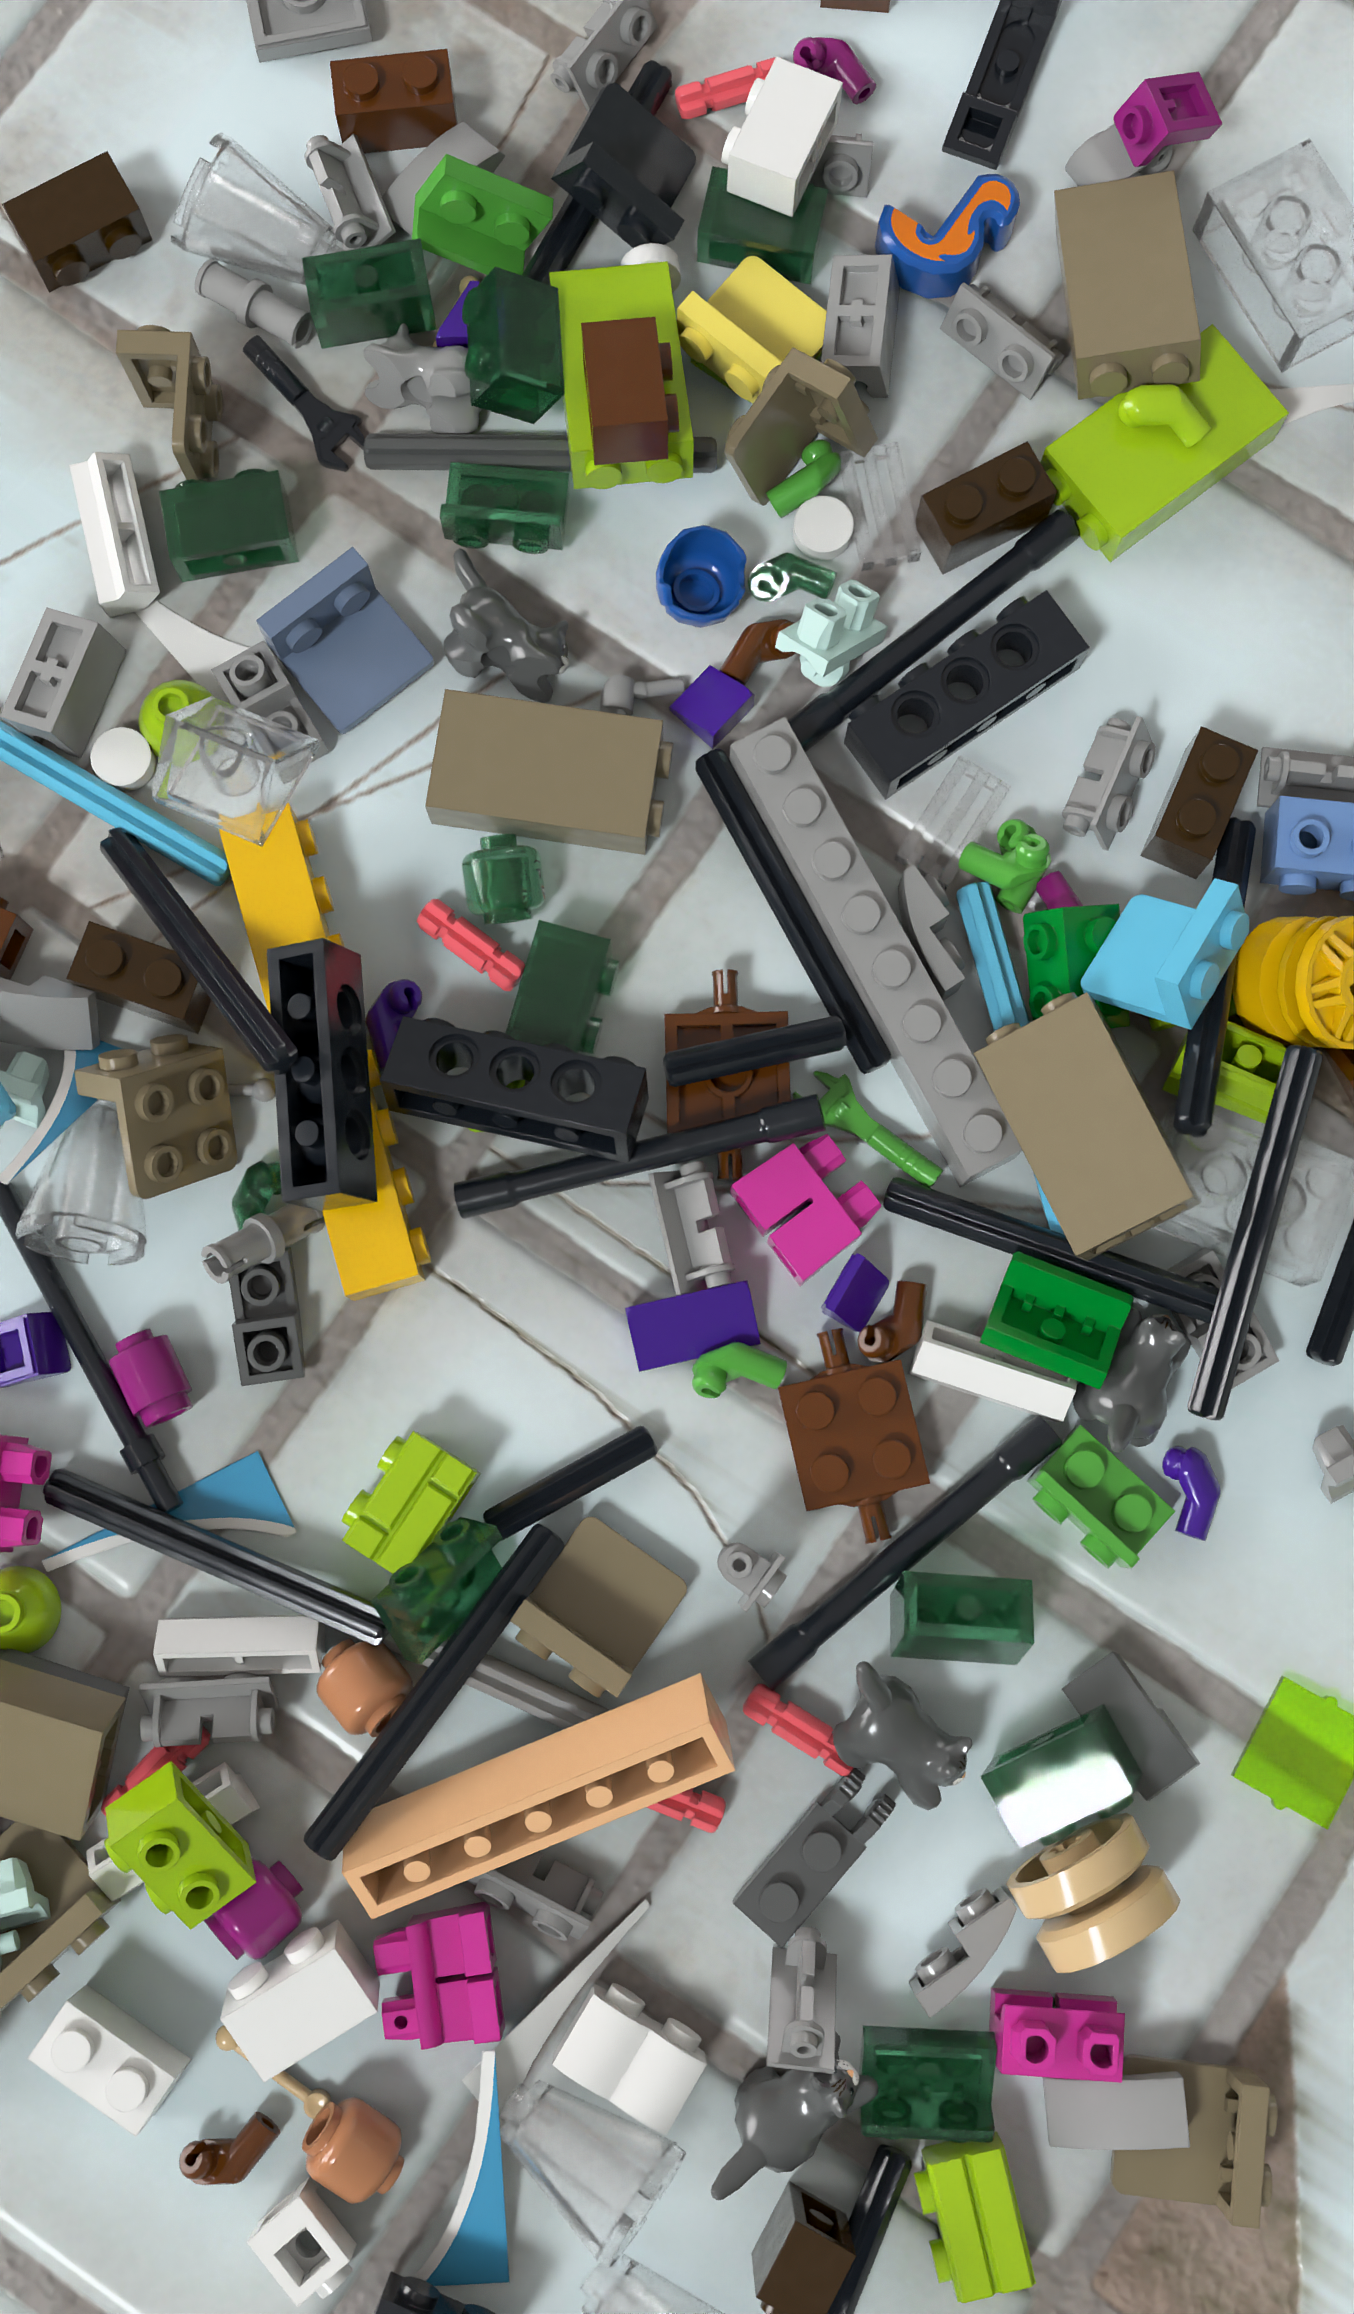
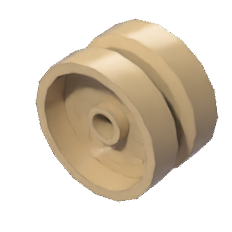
M1129 1813L1108 1816L1067 1834L1025 1861L1011 1874L1006 1883L1026 1919H1045L1036 1939L1057 1973H1072L1089 1968L1122 1953L1161 1927L1178 1909L1181 1900L1164 1870L1159 1866H1141L1150 1845L1134 1817Z

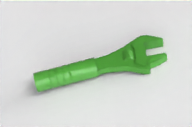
M815 1071L813 1073L814 1077L829 1090L819 1100L825 1126L834 1127L857 1136L889 1161L895 1163L904 1172L915 1178L923 1186L931 1188L944 1170L883 1125L873 1120L856 1100L850 1079L846 1074L836 1078L824 1072ZM796 1091L792 1094L793 1099L802 1097Z

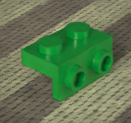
M1119 904L1060 907L1024 914L1023 943L1027 959L1030 991L1029 1007L1032 1021L1042 1017L1041 1009L1055 998L1072 992L1077 997L1084 994L1081 987V979L1119 919ZM1095 1000L1110 1028L1130 1026L1129 1010Z
M1015 1252L999 1288L979 1343L1100 1390L1108 1374L1121 1329L1131 1310L1134 1298L1128 1293L1021 1252Z

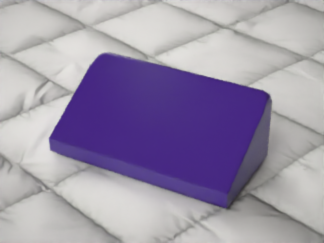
M748 1280L625 1308L639 1372L695 1360L702 1354L733 1342H741L751 1347L761 1344Z

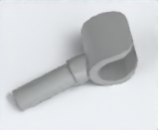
M613 675L605 682L604 689L601 692L600 711L631 716L633 714L634 698L646 699L647 697L683 693V679L635 682L633 678L626 675Z

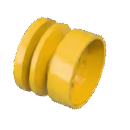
M1307 916L1275 917L1257 925L1246 937L1238 952L1232 988L1237 1015L1246 1029L1286 1046L1297 1044L1307 1047L1354 1049V916H1323L1320 918Z

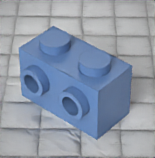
M1279 796L1265 813L1260 883L1279 885L1278 890L1280 892L1291 895H1308L1315 893L1316 889L1340 891L1339 896L1341 898L1354 901V803Z

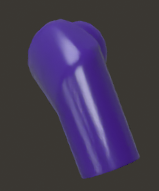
M401 979L389 983L381 991L366 1015V1025L380 1071L384 1070L403 1016L412 1018L422 1002L420 987L409 979Z
M1173 1446L1165 1453L1162 1469L1166 1476L1179 1480L1186 1495L1175 1531L1201 1541H1206L1221 1494L1220 1484L1206 1454L1195 1447L1186 1449L1182 1446Z

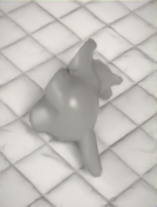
M403 323L400 325L397 334L388 338L385 343L380 345L371 343L364 349V358L376 370L379 377L378 380L367 385L365 396L373 404L385 409H397L411 404L425 407L430 417L431 429L436 434H471L479 427L480 411L489 398L493 379L522 373L535 364L536 357L532 352L484 357L480 352L462 346H420L412 342L408 326Z

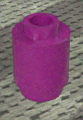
M146 1329L132 1334L115 1344L119 1354L112 1357L108 1362L133 1417L141 1416L146 1428L167 1422L193 1407L188 1393L192 1391V1387L167 1335L154 1337L151 1329Z

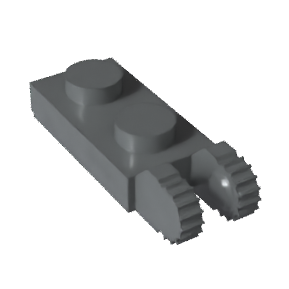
M854 1768L848 1776H844L821 1803L816 1800L732 1900L733 1904L781 1948H783L796 1930L800 1928L867 1847L864 1843L873 1837L896 1807V1803L889 1796L883 1794V1796L875 1799L869 1805L862 1818L851 1831L834 1817L862 1788V1783L866 1776L857 1768Z

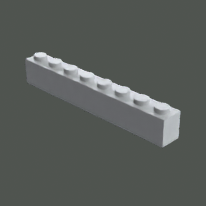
M786 717L732 743L729 760L890 1051V1061L959 1187L1015 1159L1022 1152V1149L987 1079Z

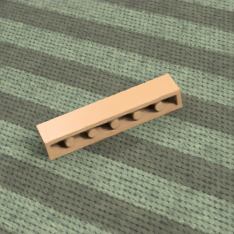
M699 1673L372 1808L343 1848L342 1874L370 1918H377L735 1771L726 1720L702 1674Z

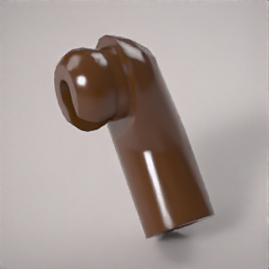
M778 619L749 625L743 630L719 671L745 686L759 663L786 659L797 654L795 652H782L775 648L779 631L795 622Z
M897 1281L893 1313L874 1325L865 1326L858 1335V1348L870 1361L876 1363L892 1361L920 1341L928 1285L910 1281Z
M255 2112L236 2138L203 2139L190 2142L183 2148L180 2154L179 2168L183 2176L195 2184L205 2186L237 2184L242 2182L280 2135V2129L268 2116Z

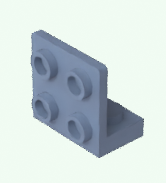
M351 547L256 620L269 649L341 734H346L434 665L430 652L376 589L367 562L354 547Z

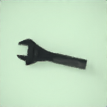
M259 335L252 337L244 345L243 353L303 417L313 438L320 465L325 468L346 472L349 469L348 465L334 452L348 437L364 450L365 439L358 428L362 423L361 418L353 414L336 411L316 399Z

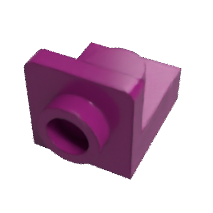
M1199 71L1144 79L1113 117L1116 128L1135 167L1148 165L1164 146L1209 139L1222 126V121Z

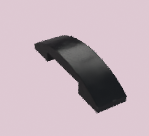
M1000 0L965 93H962L942 146V152L997 170L1032 85L1062 0Z

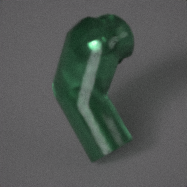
M786 552L753 568L749 574L748 588L755 599L766 603L776 601L799 589L821 599H828L838 573L793 553Z
M258 1161L246 1169L232 1198V1210L238 1231L243 1229L246 1219L258 1213L266 1214L265 1209L272 1195L282 1193L280 1162L274 1161L266 1164L264 1161Z

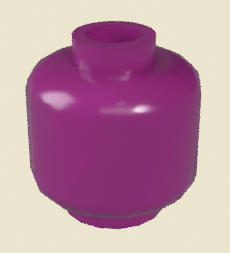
M251 1858L256 1883L204 1920V1923L236 1960L244 1954L255 1960L266 1957L302 1922V1911L294 1898L304 1889L279 1860L268 1868L260 1860Z

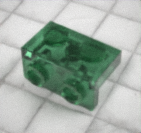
M450 462L446 503L441 504L439 516L444 538L453 540L454 543L462 547L472 549L484 548L490 543L512 545L516 550L527 554H542L547 552L548 549L563 550L570 490L569 473Z
M459 1517L456 1521L448 1523L437 1532L434 1541L411 1563L399 1568L391 1576L389 1584L371 1600L405 1660L421 1665L459 1627L500 1572L502 1567L492 1551V1548L502 1539L497 1526L464 1517Z
M863 2025L859 2075H869L878 2082V2095L867 2104L859 2107L861 2134L866 2137H884L887 2139L945 2140L957 2143L992 2142L994 2140L995 2125L991 2102L997 2053L994 2032Z

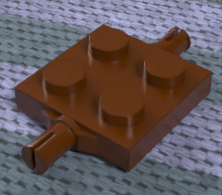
M723 969L712 971L714 1007H709L697 1013L664 1014L665 1054L674 1050L789 1026L788 1011L756 1012L743 1006H738V971L727 969L726 994L724 993ZM790 1062L677 1087L670 1086L666 1079L667 1134L757 1112L765 1106L791 1100ZM742 1148L717 1154V1180L728 1181L729 1156L732 1158V1181H738L744 1177Z
M843 1328L831 1330L837 1352L836 1355H833L828 1331L817 1333L826 1370L808 1381L778 1387L806 1512L833 1505L858 1507L865 1535V1544L877 1542L872 1522L873 1516L876 1519L880 1540L891 1539L892 1535H890L883 1501L900 1490L930 1484L901 1359L873 1366L850 1364Z

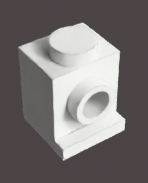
M310 2177L258 2221L247 2240L248 2245L297 2307L314 2292L321 2299H324L345 2281L353 2270L348 2262L351 2260L357 2245L317 2194V2186ZM308 2230L321 2247L315 2250L305 2248L300 2241V2233Z

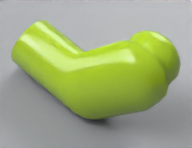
M1173 384L1137 386L1131 389L1119 403V418L1126 426L1139 428L1140 426L1168 424L1187 448L1200 441L1212 428L1186 394Z

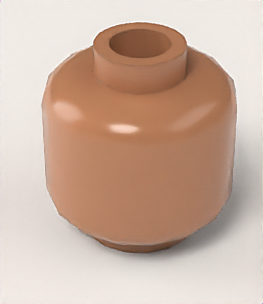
M346 1639L334 1646L324 1656L321 1664L325 1670L318 1680L316 1692L347 1733L350 1735L369 1733L371 1737H377L411 1692L413 1681L406 1669L384 1643L374 1646L365 1641L355 1644L352 1639Z
M357 2097L345 2099L338 2105L333 2101L327 2103L313 2119L302 2142V2150L307 2153L306 2170L311 2178L351 2204L364 2202L376 2191L380 2194L388 2192L398 2179L404 2165V2158L399 2155L402 2141L401 2129L393 2120Z

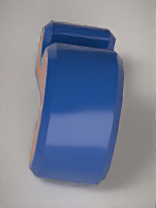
M999 174L978 175L934 236L927 233L921 224L893 206L884 205L878 222L875 241L876 254L892 255L899 287L927 299L951 297L958 292L963 282L969 285L978 270L984 243H988L992 251L995 252L1004 249L1011 238L1020 205L1019 193L1013 182L1007 177Z

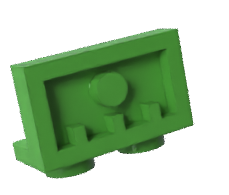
M445 154L415 194L412 243L420 249L503 282L516 285L524 272L525 250L553 218L554 199L454 156Z
M1081 1424L1076 1425L1063 1439L1062 1445L1053 1451L1027 1480L1038 1491L1032 1498L1034 1503L1060 1525L1068 1518L1086 1535L1080 1541L1081 1546L1108 1569L1114 1562L1120 1567L1132 1569L1140 1560L1137 1554L1175 1512L1172 1507Z

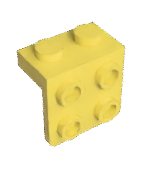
M748 256L707 302L692 291L677 307L679 342L682 349L692 359L703 363L723 379L741 398L754 403L762 392L764 381L769 372L774 367L781 365L793 347L814 359L821 353L827 311L757 256Z

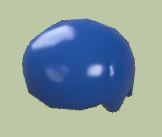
M707 525L683 529L666 546L656 570V590L660 604L665 606L666 613L679 623L699 628L724 622L739 606V600L743 598L746 591L745 564L747 558L744 550L726 531Z

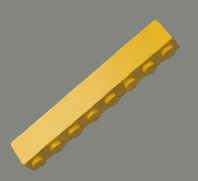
M289 802L217 822L266 1006L270 1014L267 949L325 938L345 947L340 933L334 935L329 933L324 914L334 911V905L324 875L316 878L313 875L309 856L319 854L310 821L308 818L299 821ZM372 1049L367 1050L378 1202L322 1211L344 1294L352 1301L425 1281L421 1265L431 1263V1256L421 1226L411 1229L405 1205L415 1203L405 1167L394 1168L388 1147L399 1143L391 1113L388 1108L378 1110L372 1087L381 1085V1075Z

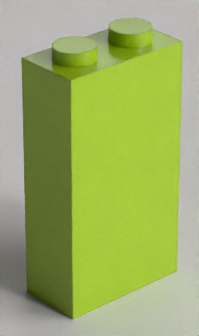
M668 261L549 272L552 317L574 489H609L623 484L643 482L663 484L677 479L693 478L694 438ZM655 317L658 342H670L673 380L663 382L665 394L676 393L678 402L679 432L668 433V459L594 465L583 366L581 323Z
M1213 324L1200 333V381L1177 385L1212 427L1196 444L1187 448L1168 424L1140 426L1139 428L1126 426L1118 414L1119 403L1126 397L1128 393L1126 392L1114 396L1048 445L1044 450L1040 463L1057 490L1053 504L1057 506L1062 504L1076 521L1079 535L1084 543L1095 551L1100 550L1110 563L1272 442L1289 414Z

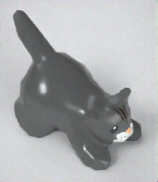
M456 550L453 555L455 571L467 592L461 596L460 603L453 606L449 616L454 629L445 638L443 644L449 663L461 675L476 678L486 667L494 666L500 668L521 694L541 703L549 702L552 698L553 689L547 677L549 675L562 674L569 666L567 657L568 645L565 638L569 626L568 622L562 620L554 627L540 628L533 625L518 613L505 596L493 588L487 587V584L465 550Z
M1131 1308L1121 1329L1108 1374L1101 1389L1099 1390L1081 1382L1077 1384L1073 1397V1406L1076 1413L1085 1421L1096 1419L1109 1426L1107 1437L1112 1451L1122 1452L1128 1444L1135 1447L1147 1446L1156 1438L1167 1416L1166 1387L1173 1374L1187 1357L1191 1346L1188 1336L1178 1332L1174 1322L1168 1315L1154 1314L1142 1319L1140 1311Z
M859 1662L856 1665V1682L861 1697L850 1717L846 1721L837 1724L833 1731V1744L839 1758L847 1766L858 1769L863 1768L869 1763L886 1765L897 1775L903 1791L914 1805L925 1810L937 1808L942 1800L938 1786H955L965 1778L967 1753L973 1745L972 1739L964 1736H951L941 1730L933 1719L921 1709L919 1700L909 1685L896 1676H880L868 1662Z
M836 2031L834 2074L789 2069L780 2077L773 2068L767 2066L754 2070L738 2087L734 2100L737 2110L734 2121L742 2146L720 2170L711 2187L712 2198L715 2200L725 2199L740 2189L764 2167L776 2173L792 2172L814 2155L818 2143L827 2129L833 2126L839 2119L846 2118L849 2113L867 2104L878 2095V2082L873 2077L858 2075V2072L848 2061L839 2060L838 2051L841 2039Z

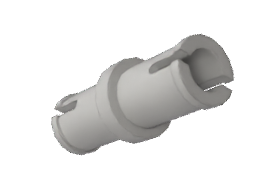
M208 259L199 269L195 279V291L198 295L204 298L207 297L236 314L237 321L252 329L259 326L288 342L290 346L296 349L305 344L314 324V317L310 312L302 310L273 294L271 285L256 278L249 281L222 266L214 259Z
M288 1204L269 1215L258 1213L244 1221L243 1229L214 1244L211 1243L203 1247L201 1256L208 1258L215 1255L203 1260V1266L214 1281L223 1284L231 1280L233 1276L259 1262L272 1263L283 1257L286 1247L312 1233L315 1234L323 1230L325 1221L320 1220V1218L324 1217L323 1212Z

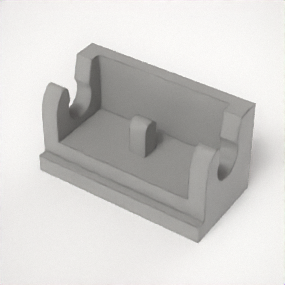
M833 255L821 362L824 364L826 359L839 362L854 375L856 381L867 385L866 390L872 398H888L900 293L892 255Z
M46 607L1 711L0 718L12 724L21 733L41 745L44 739H46L66 754L81 758L127 650L98 622Z

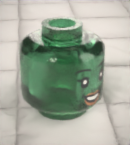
M502 834L479 838L481 850L467 854L461 864L468 910L474 915L483 916L484 925L532 920V910L540 907L545 901L539 851L531 846L517 845L516 834Z

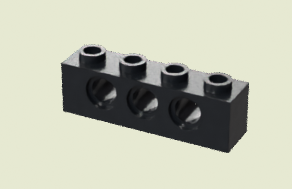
M1047 590L1031 601H1028L1025 596L1014 600L997 615L996 620L998 623L982 634H979L976 629L965 633L948 648L947 653L949 656L933 667H930L927 662L916 666L899 681L898 686L900 689L883 700L878 695L873 696L852 711L849 715L851 722L847 726L844 744L885 800L1080 668L1090 647ZM1003 649L1014 650L1023 657L1025 664L1017 667L1008 666L999 659L997 652ZM953 682H964L975 690L977 696L970 700H961L954 697L949 692L947 686ZM904 715H916L925 721L928 729L922 733H909L899 725L898 719Z
M325 938L267 949L271 1015L298 1050V1060L289 1066L287 1073L277 1075L274 1072L282 1202L320 1211L378 1202L361 954Z
M403 1016L380 1078L389 1111L625 1163L630 1162L649 1100L646 1068L636 1066L625 1058L608 1056L602 1059L575 1053L569 1047L561 1044L548 1043L541 1046L518 1041L500 1031L489 1030L480 1033L461 1029L439 1018L419 1020ZM454 1068H469L466 1072L459 1075L446 1074ZM516 1080L529 1081L527 1085L521 1088L506 1087L509 1083ZM575 1093L591 1095L589 1098L579 1102L566 1100L567 1097Z

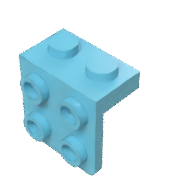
M1214 878L1196 909L1144 894L1134 896L1128 902L1082 977L1081 987L1083 992H1087L1094 1000L1191 1030L1250 931L1249 916L1245 913L1238 884Z

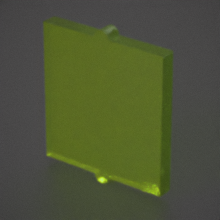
M1281 1676L1231 1776L1272 1798L1271 1804L1276 1809L1283 1810L1288 1807L1328 1830L1354 1779V1715L1339 1708L1335 1697L1326 1695L1322 1698L1288 1678Z

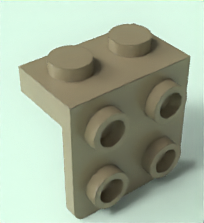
M144 325L137 330H117L116 354L143 408L174 409L172 427L173 454L193 494L207 496L209 478H217L219 473L218 444L216 441H212L213 421L220 422L223 413L221 386L212 382L209 358L201 356L191 332L170 331L158 325Z
M793 347L781 365L774 367L769 372L764 381L762 392L746 415L739 417L732 425L728 433L724 452L750 498L756 503L764 506L770 501L766 492L786 479L800 459L804 448L812 442L817 433L824 435L863 458L866 457L878 440L868 417L870 410L860 399L854 386L856 378L839 362L826 359L823 364Z
M183 1034L164 1035L151 1039V1048L139 1052L134 1049L107 1051L98 1055L99 1063L74 1070L78 1095L116 1102L128 1186L133 1196L149 1199L230 1171L235 1167L238 1156L223 1048L189 1043L188 1036Z
M587 1517L580 1522L564 1545L562 1552L530 1596L520 1605L510 1622L521 1629L515 1639L531 1652L544 1660H547L551 1653L554 1652L572 1665L573 1669L568 1677L584 1690L597 1698H600L604 1691L607 1690L617 1698L632 1677L633 1671L686 1595L687 1586L680 1576L596 1517Z
M16 1821L0 1835V1861L8 1858H18L27 1863L34 1891L49 1900L51 1918L13 1929L19 1935L20 1949L1 1955V2009L20 1994L28 2003L40 1994L60 1975L53 1964L71 1947L79 1956L110 1928L103 1917L121 1901L120 1898L111 1901L89 1876L87 1860L67 1837Z
M1134 2054L1123 2057V2075L1178 2071L1184 2081L1190 2147L1112 2150L1110 2180L1116 2191L1124 2195L1216 2205L1232 2226L1260 2229L1261 2207H1268L1272 2197L1271 2168L1269 2164L1264 2163L1266 2136L1273 2137L1275 2135L1278 2118L1276 2098L1273 2094H1269L1270 2087L1250 2068Z

